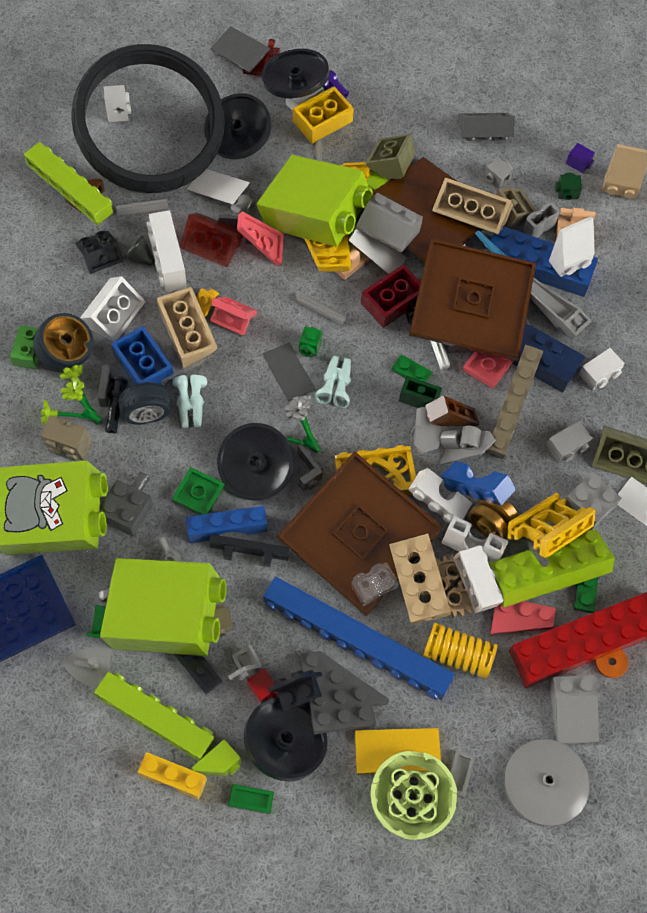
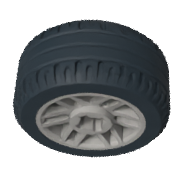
M145 382L126 388L118 399L121 416L130 424L142 425L160 421L171 410L168 391L158 383Z

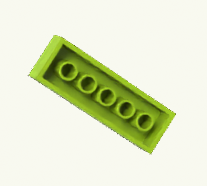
M594 529L583 533L547 557L546 559L549 561V564L546 567L541 566L531 550L488 564L490 569L493 570L496 584L501 590L503 597L501 605L504 608L612 573L615 557L598 530Z

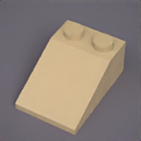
M617 144L605 174L602 192L609 195L624 196L628 199H636L647 170V150Z

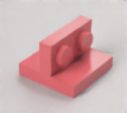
M226 296L213 298L211 304L215 308L210 321L244 335L250 319L256 316L257 310Z

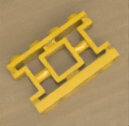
M556 492L511 520L507 526V538L518 540L524 536L534 541L533 549L537 550L540 548V556L547 558L594 527L596 510L591 507L587 509L582 507L577 511L566 506V499L560 500V494ZM546 521H549V522H551V523H553V524H555V525H554V526H551V525H549V524H547V523H545V522H546Z

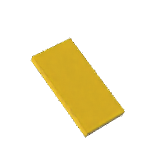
M439 728L355 730L357 774H376L379 767L388 758L405 751L425 752L441 761ZM414 765L400 767L405 771H428L423 767Z

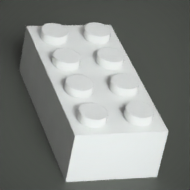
M170 210L149 214V222L146 223L153 257H155L156 270L159 274L160 286L165 288L166 293L186 289L185 268Z

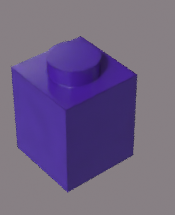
M577 143L569 153L566 164L584 173L586 169H590L594 164L595 160H593L595 152Z

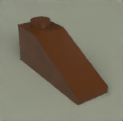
M442 396L426 405L427 418L436 425H479L475 408L449 397Z

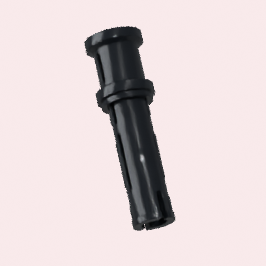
M119 376L111 378L112 387L108 394L110 405L105 432L116 434L120 416L118 399L128 384L126 378Z

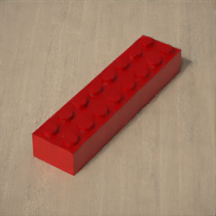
M647 592L513 644L509 653L525 687H531L591 663L596 659L646 641Z

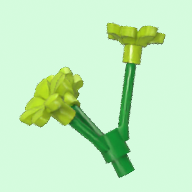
M74 365L71 369L69 367L63 369L64 373L60 374V378L64 381L69 379L72 382H68L66 384L67 388H62L60 392L64 394L62 396L64 400L75 399L85 409L81 414L58 412V410L49 407L47 400H43L44 409L41 410V415H43L41 423L43 425H46L50 415L54 417L87 418L89 421L93 420L96 424L102 420L90 405L82 389L85 385L78 378V376L83 374L82 365Z

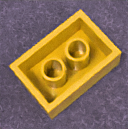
M333 86L294 107L292 122L309 142L313 144L317 140L353 122L354 108Z

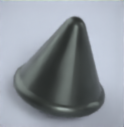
M144 235L139 237L123 257L124 259L150 266L154 264V259Z

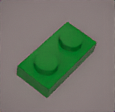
M402 354L391 369V371L405 379L406 376H410L424 382H428L433 373L431 370Z
M598 577L576 584L574 610L587 613L595 612Z

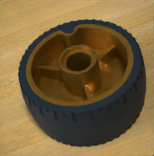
M58 313L47 318L39 326L34 337L33 347L36 357L46 368L55 372H64L63 369L67 367L71 369L74 365H82L87 360L93 348V335L89 326L78 316L69 313Z

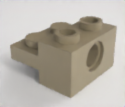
M512 187L498 190L495 194L512 200L513 207L504 225L506 228L520 227L523 222H526L527 217L536 211L521 188L513 190Z

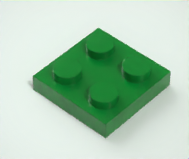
M190 467L173 495L172 502L198 515L209 514L224 489L225 483Z

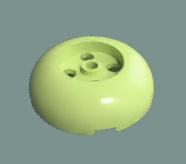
M405 751L395 754L379 767L371 785L373 811L384 828L400 838L422 840L436 835L447 826L456 809L457 788L454 778L449 769L439 759L428 753ZM414 765L423 767L428 771H405L400 767ZM410 778H417L418 785L412 786L409 783ZM394 791H400L402 798L399 800L394 798ZM410 794H414L416 796L415 801L414 799H409ZM429 794L432 797V802L425 803L423 796ZM407 809H415L416 815L414 817L408 816Z

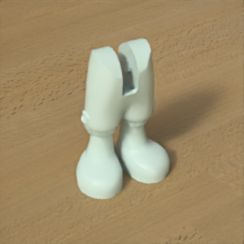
M333 355L327 372L324 374L325 386L316 392L315 400L320 404L330 403L333 385L337 381L338 385L333 403L336 407L346 408L350 403L345 386L351 381V359L344 358L342 368H337L339 366V357Z
M181 375L172 380V386L178 389L180 394L176 405L179 409L182 428H189V416H193L194 428L201 427L204 401L200 395V389L207 385V378L202 375L190 376L192 389L190 399L188 396V377Z

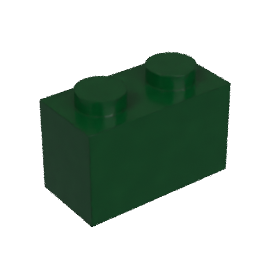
M406 376L400 392L399 402L416 408L426 407L427 404L440 398L442 387Z

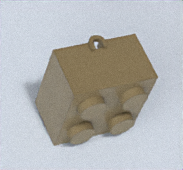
M51 415L41 433V438L49 452L56 455L60 453L65 454L68 459L77 461V459L84 461L92 443L86 427L71 423L69 419L63 420Z

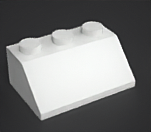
M122 276L110 278L80 318L85 321L92 331L114 342L119 339L146 301Z

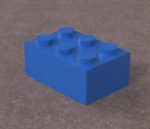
M144 326L111 343L114 356L134 385L145 382L162 385L174 378L172 365Z

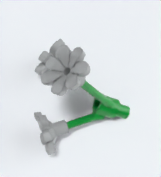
M302 396L300 399L299 397L292 398L293 401L288 402L284 408L288 412L286 416L288 419L294 418L301 421L306 436L302 440L291 437L286 438L289 442L307 446L315 453H318L321 448L311 432L306 417L308 415L307 410L310 408L309 401L311 396ZM274 422L273 427L278 430V425Z

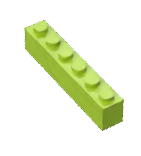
M38 142L24 153L27 165L97 226L113 214L111 200L107 196L104 197L100 194V191L95 186H91L84 176H79L72 166L66 165L60 156L53 154L48 146Z
M108 672L95 690L96 698L197 761H200L209 752L215 742L211 730L206 727H202V729L194 725L196 722L188 716L181 717L177 714L178 711L170 705L163 706L159 703L160 699L152 694L147 696L142 693L143 689L134 683L129 685L125 682L126 679L116 672L114 675Z

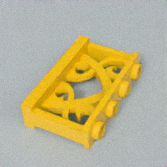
M398 445L389 449L381 447L373 451L360 450L357 452L370 465L375 464L388 471L389 474L385 477L387 479L394 477L391 481L406 496L413 495L408 490L416 478L410 446ZM342 452L335 455L334 465L336 471L352 453ZM403 458L406 465L402 469L397 470L396 468L400 466V462L395 463L393 459ZM407 470L409 473L410 482H406V480L402 476V474L405 473Z

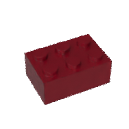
M403 264L362 291L360 303L384 328L405 314L406 310L415 307L421 282Z

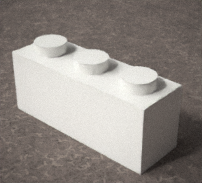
M481 545L458 552L453 559L475 613L497 607L503 602L502 592L496 584L495 574L490 569L487 562V554L483 551Z

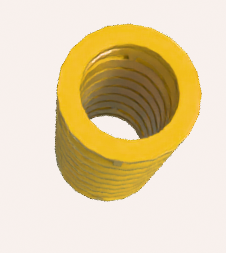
M434 622L423 657L431 658L432 656L433 661H437L440 657V663L445 664L447 661L449 667H452L455 662V669H460L462 666L463 672H467L470 667V674L474 675L477 671L478 677L487 679L498 644H490L487 640L482 643V639L479 637L476 639L473 635L467 637V634L464 632L461 634L458 630L452 632L450 627L445 629L444 625Z

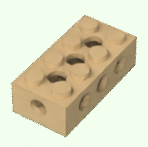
M429 534L389 544L412 626L450 616L451 611ZM413 557L420 559L417 564L410 563V559ZM418 576H423L426 578L425 581L420 584L416 583L415 579ZM428 595L431 597V600L428 603H422L420 601L421 597Z

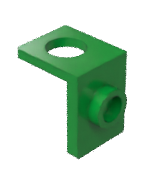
M95 606L92 630L87 632L86 636L100 638L106 606Z

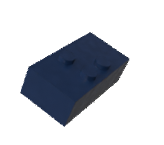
M525 322L518 361H513L512 364L518 366L525 345L542 350L543 354L534 377L563 393L580 368L585 356Z

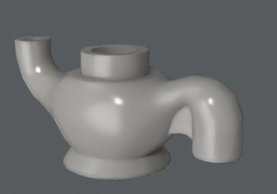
M244 190L242 195L231 206V211L237 215L240 212L249 215L255 205V200H252L250 193Z

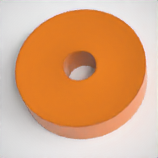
M622 649L595 660L598 671L607 678L621 677L628 669L629 664L627 655ZM614 659L615 665H610L608 660Z

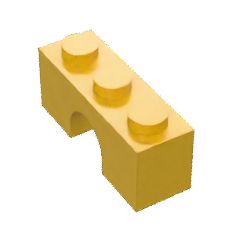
M146 752L138 770L141 778L156 784L161 783L172 787L179 793L198 801L207 782L205 775Z

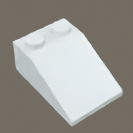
M592 216L560 230L549 262L560 277L566 274L571 275L577 269L586 268L591 264L595 254Z

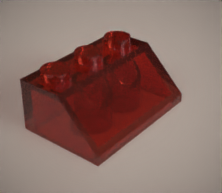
M194 212L188 216L179 248L228 267L240 246L243 235L233 226Z

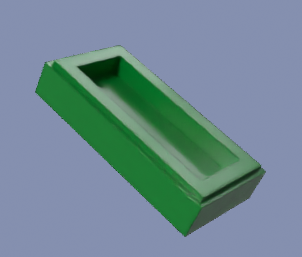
M232 784L228 807L270 814L274 792Z

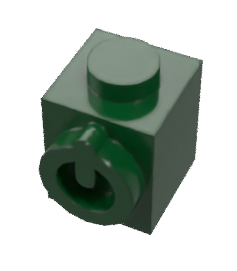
M574 173L560 175L558 182L555 183V192H558V199H579L582 191L581 175H575Z

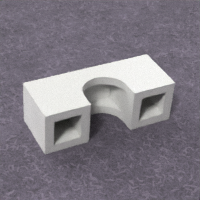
M429 468L419 471L408 489L413 493V496L426 503L431 511L440 514L443 520L449 524L454 516L463 520L472 502L458 491L449 494L444 499L439 493V485L443 479Z
M456 516L453 517L442 544L459 552L481 545L483 551L487 554L488 563L501 558L508 543L507 540L492 533L486 539L475 538L470 532L471 523Z

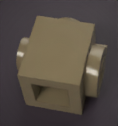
M216 605L214 618H219V637L226 635V632L233 631V623L229 606Z

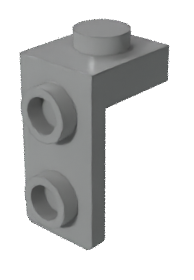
M248 645L232 655L239 670L228 677L230 680L237 679L238 681L245 678L249 679L257 673L258 669L262 668L252 645Z

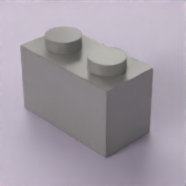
M579 421L550 437L546 447L558 463L562 461L568 462L575 457L574 454L587 451L593 438Z

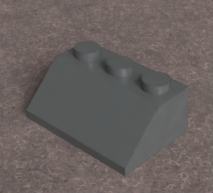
M459 113L461 136L466 138V140H476V137H482V140H492V137H499V140H509V137H514L515 116L510 113Z

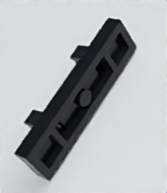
M211 534L209 540L210 548L224 550V560L231 561L233 552L261 556L263 557L262 566L270 567L272 558L288 561L289 547L215 534Z

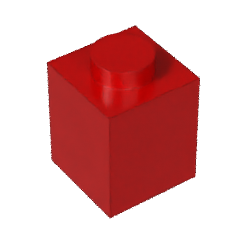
M264 668L247 679L248 687L260 704L269 699L277 698V692H269L268 690L269 687L274 686V681Z

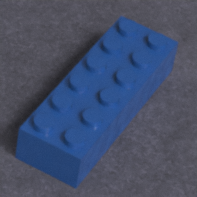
M506 227L502 228L499 235L493 233L491 242L505 255L536 263L535 279L549 286L585 297L598 261L597 257L593 256L588 267L577 269L571 275L566 274L560 277L549 262L555 243Z

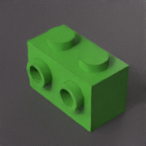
M24 325L19 326L10 355L13 366L35 369L36 364L40 363L33 347L34 337L38 328Z

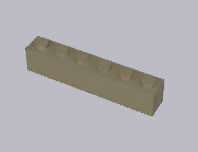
M525 345L492 433L496 441L485 453L504 459L543 354L542 350Z

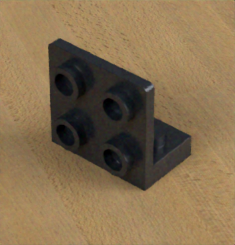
M99 231L96 235L83 237L75 243L84 257L90 274L124 262L118 243L109 231Z

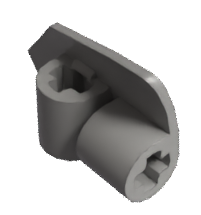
M426 407L418 408L410 441L414 442L413 446L421 454L436 450L441 443V433L446 431L448 426H439L431 423L427 418Z
M464 426L462 431H442L440 440L445 448V452L440 465L482 455L496 440L490 431H481L474 426Z

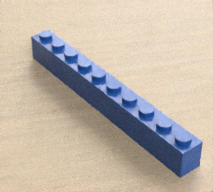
M276 576L263 596V602L270 610H279L288 620L292 621L295 619L299 621L303 628L317 631L321 638L335 641V644L343 650L348 648L354 652L353 654L357 658L362 660L368 659L377 669L382 670L384 668L388 670L392 677L408 681L410 687L426 691V695L434 700L443 699L455 676L451 671Z

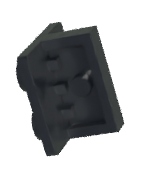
M300 670L292 673L291 678L287 680L282 678L274 681V686L269 687L268 690L269 692L278 693L283 711L287 712L322 697L316 679L323 675L322 672H314L313 670L305 672Z

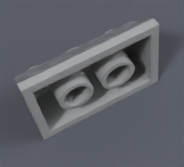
M376 193L367 203L356 225V229L402 252L420 232L423 217Z

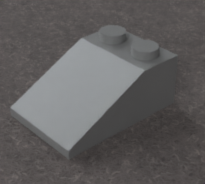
M595 675L553 677L549 682L557 742L562 744L599 742L598 694Z

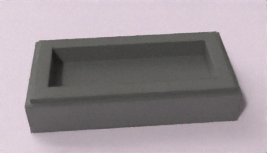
M102 365L98 393L100 407L108 406V394L112 378L109 365Z

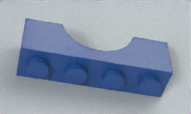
M457 461L441 475L445 488L450 492L458 491L464 496H471L488 503L502 505L516 490L507 474L494 471L485 477L476 479L468 464Z
M264 506L185 517L189 543L209 541L211 534L219 535L228 532H242L250 535L267 532Z

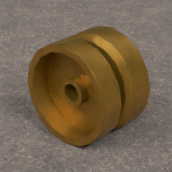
M480 499L478 505L474 506L468 513L470 523L486 538L492 533L504 539L508 534L507 526L509 522L519 516L515 508L507 500L502 505Z

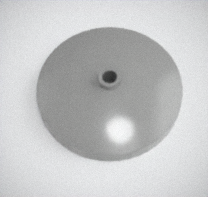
M540 739L524 744L511 756L504 772V789L509 803L522 818L535 825L553 827L569 822L581 812L589 794V778L583 762L572 749L557 741ZM546 777H547L548 780H551V781H552L551 784H548V783L546 782V780H545Z

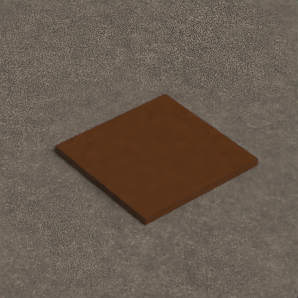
M422 157L408 167L404 177L398 180L390 179L384 185L374 190L373 197L376 193H379L423 217L420 232L406 249L425 262L430 238L464 245L476 235L477 231L481 232L483 229L432 211L445 177L454 181L457 180Z
M430 238L409 336L518 361L536 263Z
M354 451L276 538L289 547L302 561L367 616L399 580L389 544L429 534L430 541L432 542L444 527ZM418 557L411 558L410 563L413 564Z

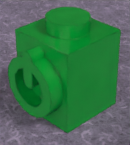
M304 327L299 340V352L303 356H317L322 343L323 331L315 327Z

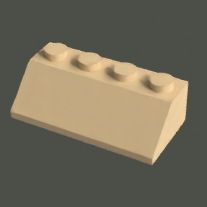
M445 177L432 211L499 235L507 222L513 204L512 200Z
M192 287L157 298L158 310L182 368L186 369L201 364L217 349V345Z

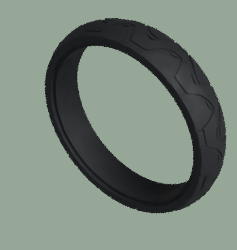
M129 45L102 56L83 75L72 103L71 119L73 133L88 163L111 183L135 192H168L194 181L209 167L216 157L224 135L225 121L222 101L209 75L188 56L160 45ZM152 64L171 69L190 81L203 97L210 117V135L201 152L182 168L157 175L131 172L116 165L104 156L89 134L85 116L93 91L111 73L131 65Z

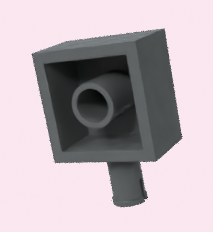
M139 472L132 485L116 480L100 505L99 512H104L108 525L133 537L153 505L151 496L142 492L150 480L147 474Z

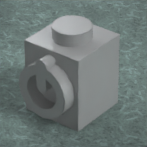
M497 158L486 165L484 177L489 183L494 184L500 189L511 179L513 169L509 162Z

